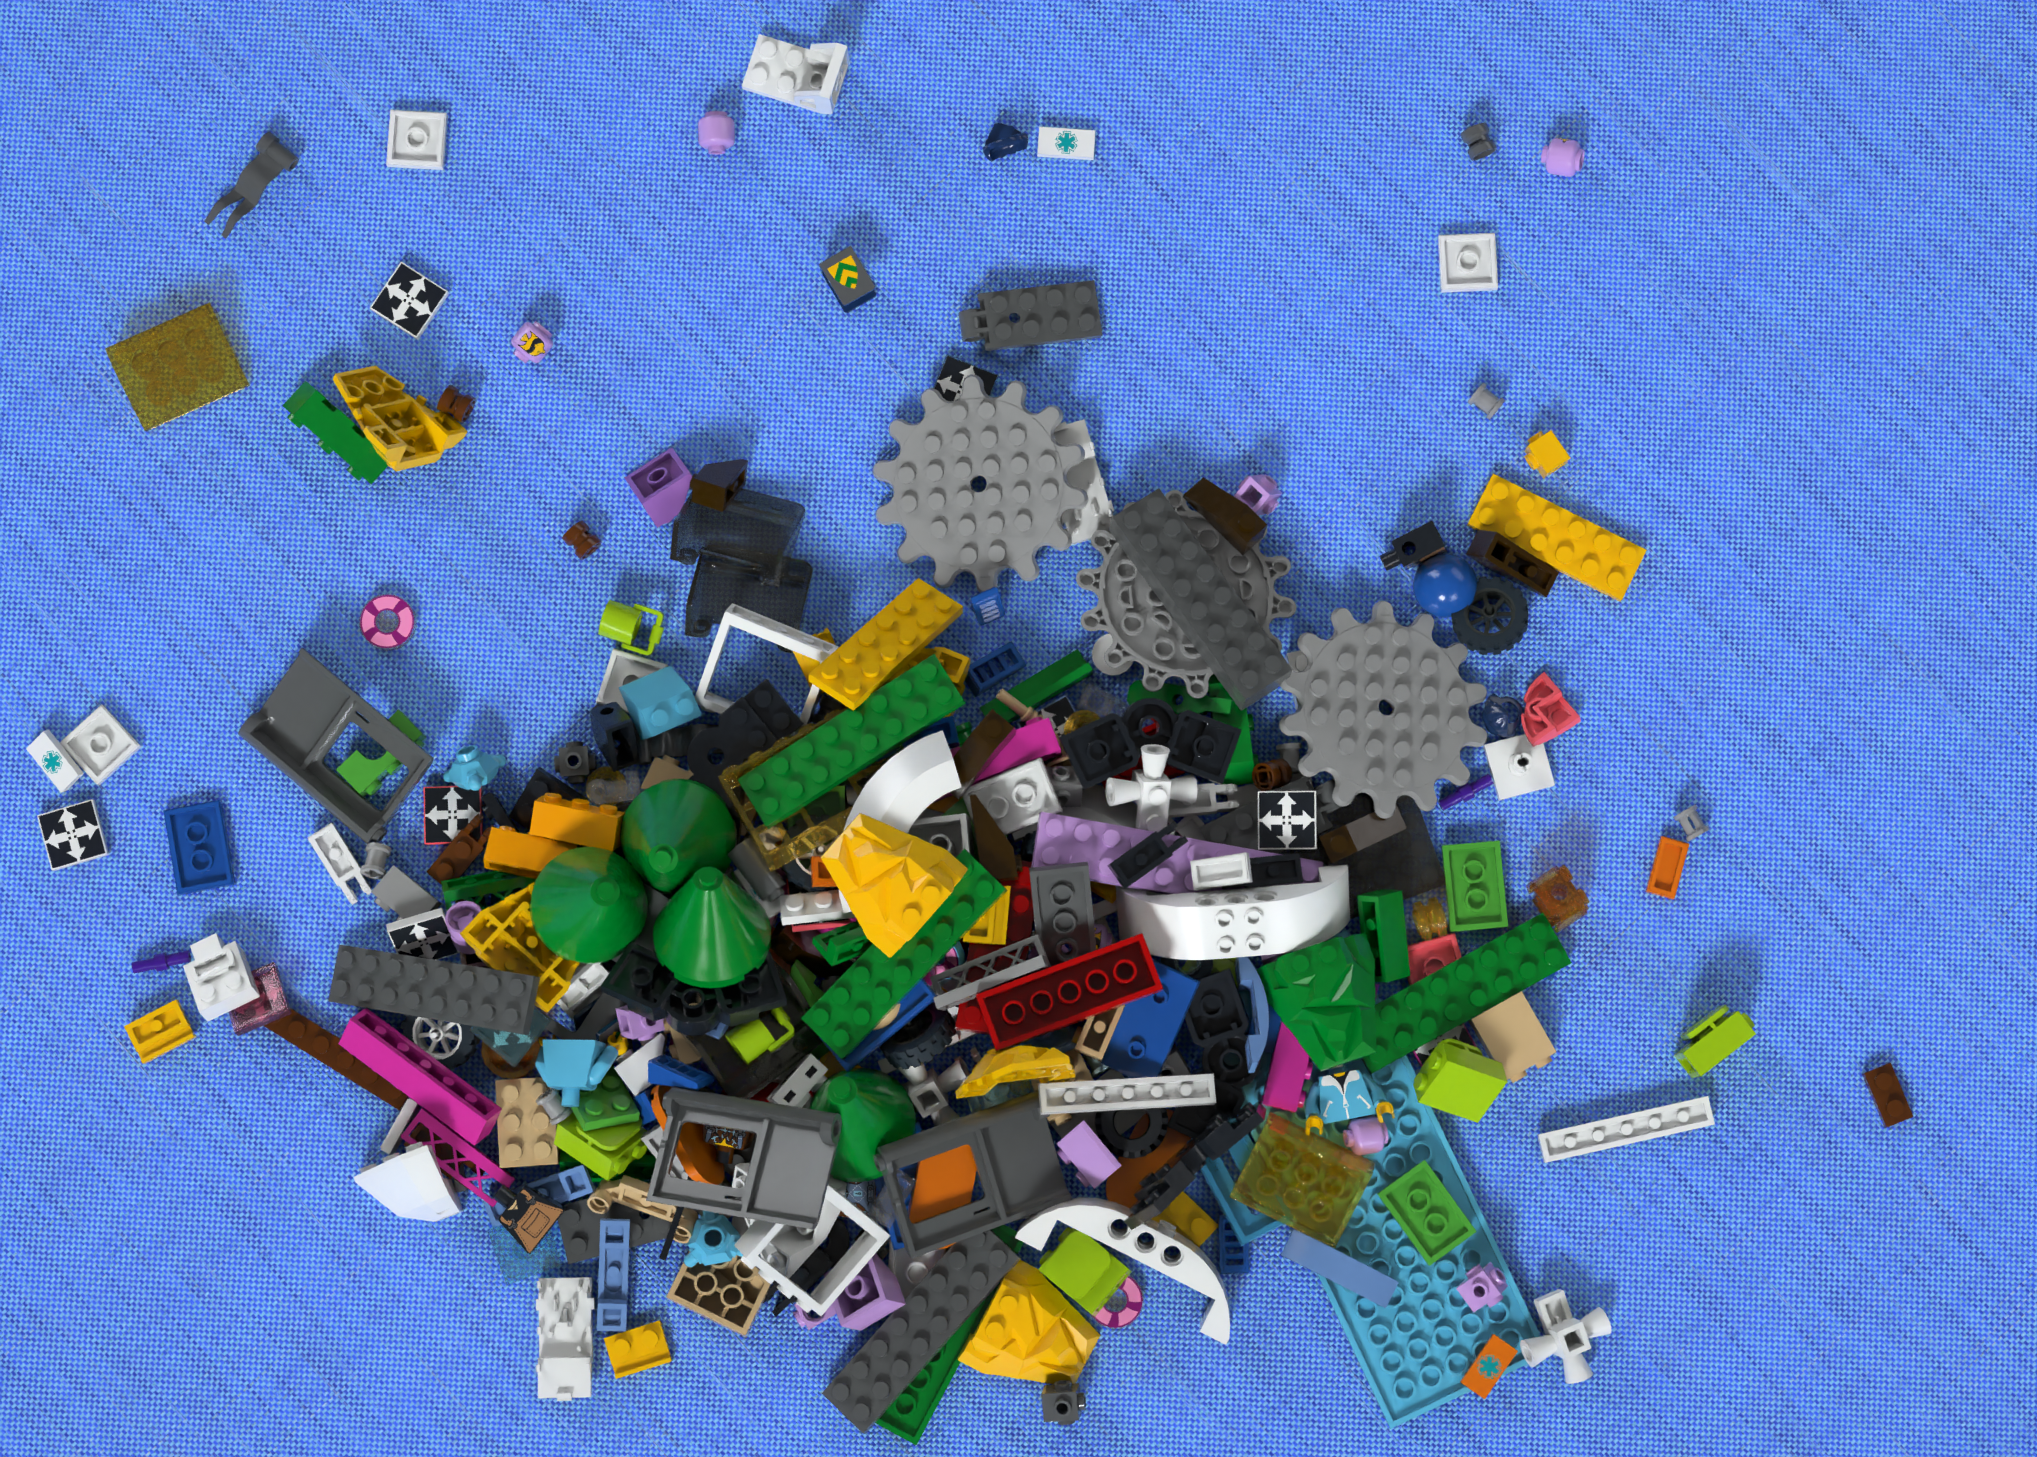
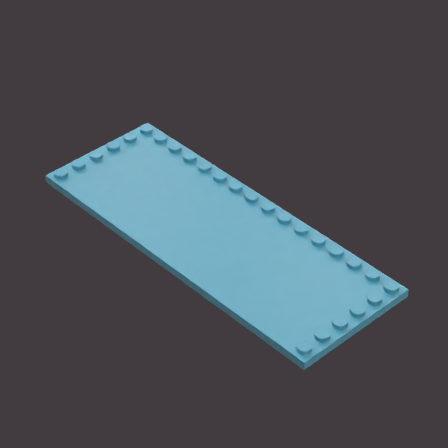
M1345 930L1330 939L1340 936L1345 938L1349 936V933ZM1249 990L1238 992L1241 995L1250 1020L1245 1031L1248 1033L1252 1018V1008ZM1378 994L1375 1005L1381 1002ZM1229 1052L1223 1057L1224 1062L1230 1066H1234L1240 1061L1239 1056L1233 1052ZM1262 1053L1257 1076L1251 1083L1243 1086L1246 1097L1242 1107L1249 1102L1252 1105L1258 1101L1261 1102L1272 1057L1271 1053ZM1407 1055L1372 1074H1369L1361 1058L1345 1063L1346 1071L1359 1069L1361 1073L1368 1074L1381 1087L1387 1101L1393 1106L1394 1119L1388 1112L1382 1114L1383 1121L1388 1130V1142L1384 1144L1383 1149L1378 1153L1358 1156L1352 1152L1350 1147L1345 1146L1343 1131L1347 1130L1348 1122L1351 1119L1323 1124L1322 1135H1319L1317 1127H1311L1310 1134L1306 1135L1304 1105L1303 1108L1297 1107L1295 1113L1263 1105L1266 1108L1265 1120L1250 1132L1274 1183L1294 1217L1292 1222L1295 1229L1398 1281V1285L1387 1307L1384 1308L1317 1274L1390 1429L1472 1391L1460 1383V1380L1492 1334H1495L1518 1351L1501 1376L1528 1364L1522 1354L1520 1341L1540 1336L1432 1107L1419 1103L1413 1087L1416 1074ZM1310 1057L1308 1062L1313 1063L1309 1080L1304 1079L1302 1090L1306 1091V1097L1311 1085L1317 1082L1318 1077L1329 1075L1328 1069L1320 1071ZM1423 1160L1428 1163L1477 1231L1430 1266L1427 1265L1377 1195V1193ZM1491 1262L1494 1267L1502 1271L1508 1287L1502 1292L1504 1298L1491 1308L1486 1304L1473 1312L1456 1288L1467 1278L1465 1273L1474 1266L1480 1264L1483 1268Z

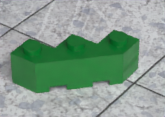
M304 381L282 405L290 413L287 418L299 429L304 425L320 439L316 444L328 455L335 452L349 465L346 470L358 481L363 477L372 484L388 467L387 463L377 454L364 432L308 382Z
M1215 674L1211 675L1208 680V696L1233 700ZM1233 700L1231 715L1211 712L1212 719L1242 730L1223 784L1253 783V768L1259 764L1258 755L1253 754L1250 731H1254L1252 713L1247 714V708L1241 711Z

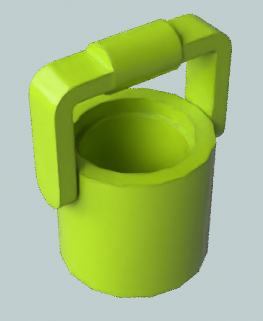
M609 600L600 621L598 634L622 642V648L643 655H650L654 652L656 644L660 643L664 627H662L664 614L659 610L634 603V606L631 607ZM643 611L658 616L648 640L650 642L647 650L633 646L642 622Z
M782 1007L771 1010L772 1015L780 1025L788 1030L777 1041L774 1040L760 1019L739 1024L725 1034L727 1041L745 1064H750L767 1050L774 1052L794 1036V1027L789 1022L791 1018Z

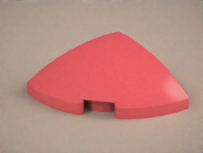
M1545 672L1533 681L1524 696L1526 706L1524 714H1521V721L1524 733L1530 744L1534 747L1564 733L1581 722V719L1577 712L1563 698L1561 690Z

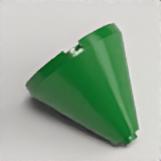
M688 779L664 780L644 789L629 805L621 824V849L625 860L633 866L642 882L660 892L675 895L696 871L703 867L717 868L723 874L726 872L732 862L727 854L737 846L735 820L732 819L729 810L725 806L726 802L706 785Z
M580 847L568 850L552 859L542 869L534 882L530 902L532 924L544 945L565 960L586 964L607 962L621 955L630 942L634 943L643 930L648 910L644 884L633 866L614 852L597 847Z
M703 867L696 871L660 910L653 929L654 949L662 966L665 965L674 973V978L679 981L701 988L726 987L744 980L745 974L755 967L758 969L762 965L771 945L770 921L765 909L753 896L717 868Z
M853 1068L849 1072L843 1070L827 1077L826 1081L817 1091L814 1090L810 1093L811 1098L803 1106V1108L841 1115V1133L830 1174L833 1178L841 1181L864 1182L883 1176L882 1171L879 1172L873 1159V1155L877 1154V1147L916 1134V1113L907 1091L893 1077L875 1069Z

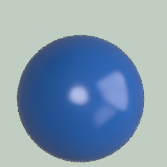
M1438 554L1428 558L1419 566L1413 580V592L1418 604L1427 613L1441 618H1450L1451 613L1458 612L1467 605L1470 606L1474 601L1477 590V578L1473 568L1467 561L1453 554Z

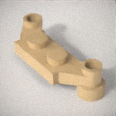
M623 1175L622 1179L615 1181L601 1180L597 1189L590 1194L587 1200L588 1207L598 1214L607 1213L612 1203L616 1202L671 1223L677 1206L646 1201L650 1184ZM684 1207L673 1238L676 1242H689L694 1225L698 1219V1214L694 1210Z

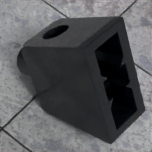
M611 702L606 705L599 704L593 707L590 711L594 739L612 771L615 772L639 763L640 760L631 718L617 702ZM615 740H618L620 742V745L617 748H615L614 746L617 744Z

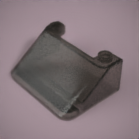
M742 488L727 508L721 512L691 502V492L673 523L670 559L685 565H692L701 553L761 569L760 580L763 585L779 588L784 580L805 517L804 506L797 502Z
M720 546L705 547L700 552L686 603L685 635L699 638L707 637L710 634L713 623L721 624L725 611L732 603L802 631L812 579V566L808 562L799 559ZM776 644L779 650L793 653L792 650Z
M775 961L774 964L787 998V1006L782 1008L791 1018L789 1022L795 1030V1034L791 1039L774 1052L765 1051L747 1065L734 1051L725 1037V1034L736 1026H729L720 1039L707 1034L696 1036L682 1034L727 1096L750 1099L823 1042L801 1019L811 1008L791 976ZM771 1010L759 1013V1019L775 1041L788 1032L772 1015Z

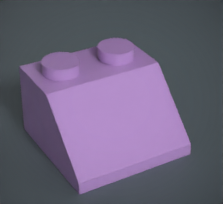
M1084 1120L1057 1143L1060 1149L1056 1153L1066 1165H1069L1071 1162L1079 1170L1075 1176L1085 1188L1091 1185L1095 1189L1122 1166Z
M876 1253L833 1302L840 1325L859 1331L906 1304L896 1276ZM829 1270L828 1272H826V1273L824 1274V1278L826 1277V1275H827L831 1270Z

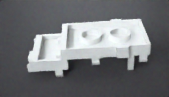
M1085 419L1066 424V422L1060 423L1054 431L1055 440L1061 445L1076 443L1085 450L1084 460L1069 469L1067 480L1073 487L1081 488L1087 492V505L1081 509H1068L1064 511L1060 519L1062 527L1071 534V545L1091 540L1093 533L1098 530H1105L1111 533L1109 527L1114 508L1112 501H1108L1104 488L1105 482L1101 478L1095 458V446L1091 442Z
M592 1277L539 1278V1281H537L539 1293L538 1299H536V1311H539V1327H537L539 1358L538 1364H536V1372H538V1398H557V1401H572V1398L591 1397L593 1309H595V1298H592Z

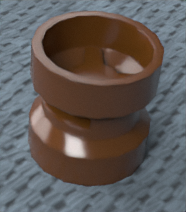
M449 385L439 399L437 410L444 414L450 413L454 416L455 420L464 423L475 406L476 398L469 394L463 395L459 392L458 388Z
M583 520L573 525L562 537V540L568 546H573L575 554L580 560L589 557L602 543L596 535L588 533L589 526Z
M1280 758L1259 763L1252 771L1253 783L1261 791L1283 787L1289 784L1292 779L1291 766L1287 761Z

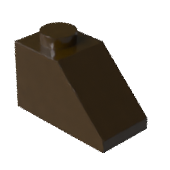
M739 459L705 464L698 474L695 473L691 478V502L723 512L746 484L748 460Z

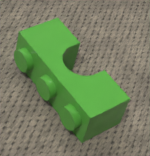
M398 709L388 720L422 748L424 746L422 741L426 736ZM356 750L336 770L360 795L365 797L367 794L371 796L376 793L383 785L381 781L388 774L394 775L403 764L388 751L381 758L370 760L360 751Z

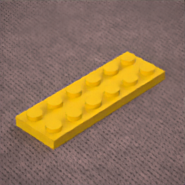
M1492 474L1467 526L1477 531L1479 529L1498 532L1553 569L1619 602L1622 601L1647 551L1495 474Z
M918 578L809 673V682L854 711L873 692L878 690L961 616L963 606Z

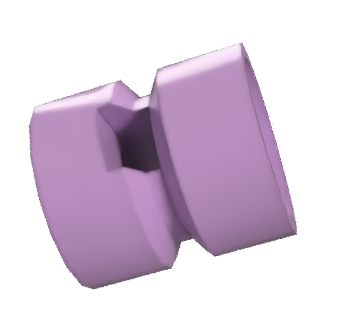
M461 901L452 905L445 915V923L453 944L458 951L464 954H475V950L467 944L460 933L482 911L479 905L471 901Z

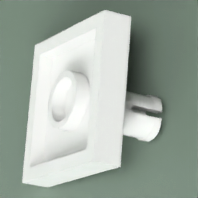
M1523 734L1483 745L1498 801L1555 786L1543 743L1533 747L1526 735Z

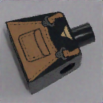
M1430 521L1391 541L1394 549L1380 555V559L1386 571L1400 564L1403 565L1405 570H1408L1434 555L1447 552V549L1434 522ZM1410 545L1415 546L1416 550L1413 554L1405 555L1406 547Z
M503 1184L493 1197L494 1200L506 1208L498 1218L499 1222L529 1254L534 1251L567 1209L565 1205L528 1185H525L516 1194Z

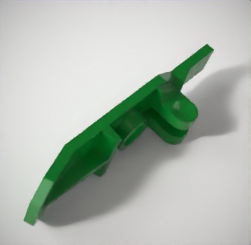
M1136 680L1129 686L1127 696L1129 705L1145 698L1160 699L1168 703L1175 714L1190 710L1201 715H1206L1207 712L1231 715L1233 700L1209 697L1207 694L1202 698H1194L1189 695L1186 686L1164 683L1160 690L1150 692L1144 688L1142 680ZM1179 696H1182L1183 702L1180 705H1177L1176 699Z

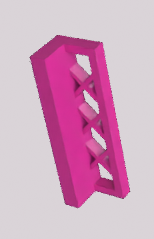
M422 1107L400 1137L410 1145L418 1143L409 1134L419 1122L429 1129L431 1140L422 1142L423 1146L432 1145L435 1156V1144L447 1142L453 1147L454 1159L441 1160L436 1156L439 1167L494 1207L497 1201L482 1191L481 1179L494 1178L509 1188L515 1180V1176L504 1168H500L499 1164ZM433 1132L436 1135H438L441 1138V1140H434ZM457 1151L465 1157L457 1158ZM472 1161L476 1164L477 1176L463 1177L459 1174L458 1162ZM453 1162H454V1163H455V1170H454L453 1168H451V1167H450L448 1164H446V1163H453ZM480 1168H481L482 1170H484L486 1173H488L489 1175H482V1176H481V1175H480ZM478 1180L479 1188L470 1181Z

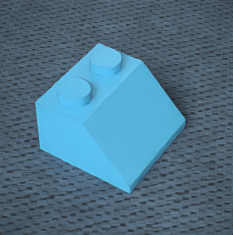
M671 665L619 687L641 740L656 736L702 715L691 688Z

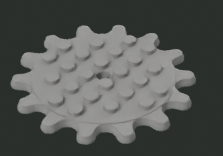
M968 375L962 383V394L955 401H947L938 390L928 388L921 394L920 400L925 414L920 422L911 424L903 419H895L889 425V434L899 443L900 453L894 460H880L873 466L872 472L874 477L879 481L889 483L893 488L892 499L878 507L875 513L876 519L882 525L900 524L906 531V538L897 550L899 560L909 564L921 556L931 557L935 562L933 581L939 588L950 587L959 573L969 572L975 577L977 589L981 593L997 587L998 575L1005 568L1014 569L1025 581H1033L1040 573L1035 557L1039 548L1051 546L1056 550L1064 551L1072 544L1071 534L1062 527L1060 519L1064 511L1068 509H1081L1087 505V492L1081 488L1073 487L1067 480L1069 469L1084 460L1085 450L1079 444L1061 445L1055 440L1054 431L1063 420V412L1058 406H1047L1038 413H1032L1026 409L1025 397L1027 389L1021 381L1015 380L1010 382L1001 396L990 397L984 390L983 380L977 375ZM978 476L984 477L987 482L986 488L982 492H975L971 486L973 480Z
M1178 490L1169 491L1165 496L1281 652V641L1272 635L1269 624L1275 618H1289L1295 614V602L1291 598L1278 595L1274 589L1275 580L1289 573L1291 568L1290 561L1284 556L1267 557L1263 555L1259 550L1260 541L1242 555L1200 513L1188 508L1182 492ZM1136 502L1127 503L1124 506L1123 510ZM1267 528L1265 530L1263 538L1266 536ZM1105 530L1094 532L1091 537V544L1103 555V564L1096 569L1080 570L1077 573L1076 582L1079 587L1092 591L1098 597L1097 606L1083 613L1081 625L1087 631L1104 630L1111 634L1113 643L1105 652L1104 660L1106 664L1112 668H1118L1128 661L1140 663L1144 668L1142 684L1150 692L1160 690L1167 678L1176 676L1184 680L1190 696L1194 698L1204 697L1208 692V680L1214 673L1113 535Z
M1378 601L1374 604L1371 619L1367 623L1357 622L1346 608H1336L1331 613L1330 618L1334 627L1332 637L1323 640L1310 632L1301 634L1297 640V645L1307 657V667L1301 672L1292 671L1290 677L1280 685L1283 690L1296 696L1298 709L1292 714L1283 716L1280 719L1279 728L1287 736L1298 735L1303 737L1308 744V751L1299 760L1298 769L1306 777H1312L1322 771L1330 773L1335 780L1332 798L1338 806H1347L1357 794L1366 793L1373 799L1374 810L1377 816L1387 819L1395 813L1397 799L1402 795H1408L1414 799L1419 809L1431 811L1437 805V797L1434 791V784L1437 780L1447 779L1457 786H1462L1470 778L1468 768L1460 759L1462 748L1465 746L1481 747L1487 741L1486 730L1475 725L1469 718L1470 707L1482 703L1486 699L1487 690L1480 683L1465 682L1460 677L1458 671L1460 664L1467 659V647L1459 642H1455L1445 648L1436 645L1432 638L1434 619L1429 614L1421 613L1417 615L1409 626L1398 624L1393 615L1392 605L1386 601ZM1385 700L1393 709L1390 715H1383L1378 707L1380 701Z

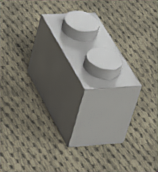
M394 865L371 891L377 897L374 900L377 905L386 912L391 908L399 915L396 919L397 921L438 909L442 904Z

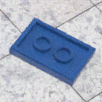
M222 800L163 810L177 895L236 885Z

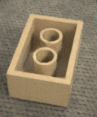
M542 1077L495 1080L496 1105L502 1108L497 1119L500 1168L560 1165L561 1149L554 1145L558 1124L551 1125L549 1122L551 1118L543 1106L538 1105L535 1101L541 1094L551 1088L547 1086Z

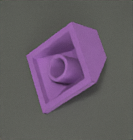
M671 447L624 478L658 528L663 524L669 523L682 512L692 475Z

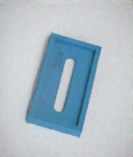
M1248 1134L1228 1151H1230V1155L1260 1208L1259 1214H1251L1221 1157L1213 1161L1208 1157L1205 1160L1207 1163L1200 1169L1241 1247L1294 1219Z

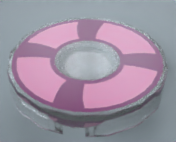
M390 593L377 595L370 599L361 610L359 617L360 632L364 639L376 649L384 651L398 650L415 635L417 627L416 613L410 603L398 595Z
M1129 1275L1095 1317L1093 1315L1091 1317L1099 1325L1109 1329H1122L1133 1324L1140 1316L1144 1306V1294L1140 1284Z

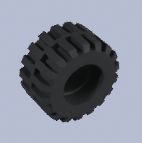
M1166 1108L1144 1109L1149 1118V1126L1147 1131L1136 1139H1127L1117 1132L1114 1118L1118 1110L1096 1111L1095 1126L1098 1137L1108 1150L1117 1156L1128 1159L1146 1156L1157 1149L1166 1135L1168 1127Z

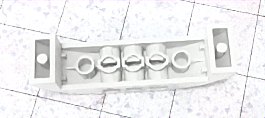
M1348 866L1318 867L1319 882L1153 896H1147L1144 890L1124 889L1121 886H1116L1119 938L1125 940L1142 933L1151 955L1180 960H1210L1297 951L1330 939L1338 934L1350 921Z
M1078 1197L1034 1213L1020 1224L1015 1238L1042 1251L1056 1221L1059 1220L1207 1295L1212 1299L1200 1320V1332L1225 1345L1227 1344L1230 1336V1312L1223 1280L1215 1265L1204 1251L1191 1240L1175 1231L1176 1227L1164 1220H1160L1158 1223L1150 1219L1133 1230L1128 1226L1118 1229L1114 1227L1112 1222L1116 1219L1125 1220L1132 1213L1129 1210L1130 1208L1100 1198ZM1147 1232L1154 1238L1150 1242H1143L1138 1236L1141 1233ZM1169 1246H1176L1180 1252L1176 1255H1169L1165 1252V1249Z

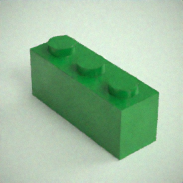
M1379 889L1357 895L1361 934H1366L1375 959V982L1387 983L1410 976L1402 890Z

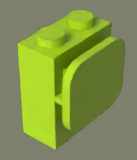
M1726 1004L1721 1005L1680 1036L1683 1041L1690 1040L1691 1038L1692 1041L1678 1051L1674 1057L1691 1078L1701 1077L1756 1035L1752 1029L1755 1025L1746 1013L1740 1014L1739 1011H1735L1723 1017V1014L1729 1010V1007Z
M1445 1039L1437 1044L1414 1079L1413 1087L1419 1103L1478 1123L1508 1081L1501 1062L1484 1057L1482 1051L1475 1046L1455 1039Z
M572 1112L567 1118L558 1123L554 1145L609 1181L617 1173H623L632 1161L640 1159L645 1154L648 1147L641 1140V1137L648 1130L642 1127V1119L639 1116V1121L583 1131L574 1112Z
M1067 1227L1059 1236L1058 1241L1060 1244L1055 1250L1049 1249L1040 1259L1041 1267L1038 1270L1095 1317L1132 1271L1090 1236L1074 1228Z

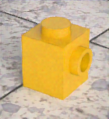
M1552 430L1546 434L1540 431L1527 440L1529 445L1524 450L1527 454L1524 456L1531 469L1539 471L1543 479L1567 464L1570 460V456Z

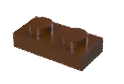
M1891 1063L1862 1073L1884 1128L1913 1117Z

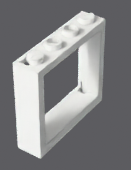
M732 603L722 618L695 695V700L702 710L722 714L735 703L708 692L731 626L815 659L820 664L837 650L838 646ZM812 684L800 716L804 724L785 739L783 743L792 745L807 734L810 721L822 693V690Z
M829 1183L825 1198L865 1231L810 1295L759 1256L784 1224L755 1220L734 1245L743 1254L740 1260L750 1269L757 1266L760 1269L758 1274L768 1283L772 1284L775 1280L779 1283L777 1289L790 1299L794 1295L798 1298L795 1302L804 1311L809 1313L812 1309L820 1316L825 1313L890 1237L875 1220Z

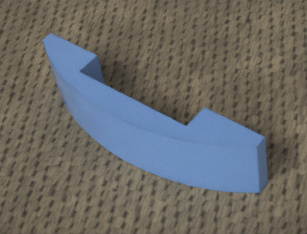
M1236 957L1234 966L1238 991L1249 990L1255 1035H1248L1245 1051L1248 1073H1254L1268 1037V1003L1260 976L1248 957Z
M583 1164L511 1189L514 1193L518 1194L525 1185H528L559 1203L567 1200L570 1201L595 1191L587 1167ZM483 1201L493 1228L502 1225L498 1218L506 1208L498 1202L492 1207Z
M600 1218L597 1331H626L630 1219Z
M1293 1229L1281 1253V1256L1384 1308L1387 1307L1398 1285V1281Z

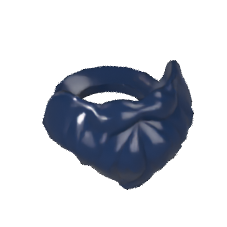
M995 123L983 147V153L989 161H994L997 158H1003L1007 154H1014L1017 151L1027 149L1028 135L1024 132L1021 133L1013 126Z
M1493 693L1485 702L1482 720L1491 734L1510 738L1516 736V729L1522 723L1521 714H1524L1520 703L1514 698L1508 696L1500 698ZM1502 703H1511L1517 709L1518 718L1516 722L1508 723V713L1500 706Z

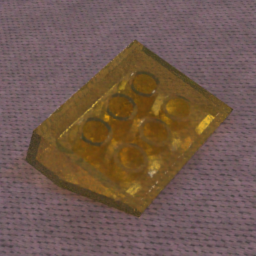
M210 302L105 348L114 371L145 432L250 386L220 316Z
M1270 1112L1229 1197L1335 1248L1372 1177L1375 1162L1358 1156L1354 1152L1311 1131L1309 1135H1306L1305 1128Z

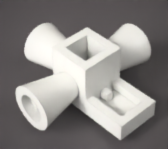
M1148 744L1141 747L1143 769L1132 770L1131 781L1109 777L1106 782V799L1109 806L1134 801L1137 804L1136 829L1159 832L1167 826L1170 799L1194 803L1197 798V781L1193 774L1169 779L1163 773L1170 749L1162 745Z
M961 1059L954 1062L939 1076L933 1068L926 1071L924 1063L915 1068L913 1066H910L909 1069L898 1068L909 1080L902 1084L912 1101L915 1113L919 1111L922 1118L930 1115L934 1127L961 1118L948 1105V1092L958 1089L964 1079L970 1075Z
M1561 1289L1534 1299L1545 1335L1520 1341V1348L1526 1362L1533 1368L1553 1354L1563 1359L1565 1383H1579L1592 1377L1593 1372L1582 1352L1591 1349L1588 1338L1611 1334V1324L1604 1310L1597 1307L1582 1319H1575L1572 1317L1564 1290Z

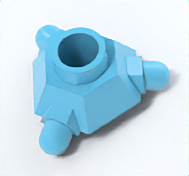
M476 745L466 746L456 752L457 760L452 763V768L444 772L443 778L446 782H452L460 788L477 791L497 775L498 769L506 764V758L503 755H488L485 752H481Z
M702 1211L703 1216H700L701 1219L696 1220L692 1236L689 1239L687 1246L690 1249H688L689 1253L684 1258V1264L687 1267H693L699 1262L707 1266L732 1261V1258H735L736 1255L742 1257L743 1254L734 1246L741 1235L724 1215H719V1213Z

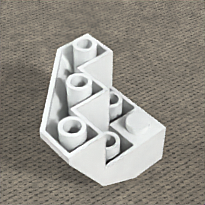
M422 1142L405 1147L407 1153L399 1155L398 1152L382 1158V1164L377 1166L375 1163L359 1169L361 1174L354 1176L355 1183L398 1217L437 1222L463 1212L458 1194L454 1189L453 1180L443 1178L432 1145L423 1146Z
M750 1163L735 1165L732 1188H742L745 1185ZM830 1175L828 1183L845 1196L847 1183ZM825 1198L818 1225L814 1230L784 1225L760 1253L761 1257L786 1277L790 1278L827 1238L841 1210ZM744 1218L748 1228L755 1221V1219Z

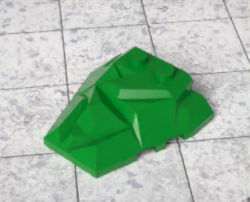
M1365 933L1345 938L1342 936L1282 955L1277 958V961L1268 963L1256 970L1264 986L1268 1005L1279 1015L1283 1024L1293 1033L1300 1046L1320 1071L1377 1053L1375 959Z

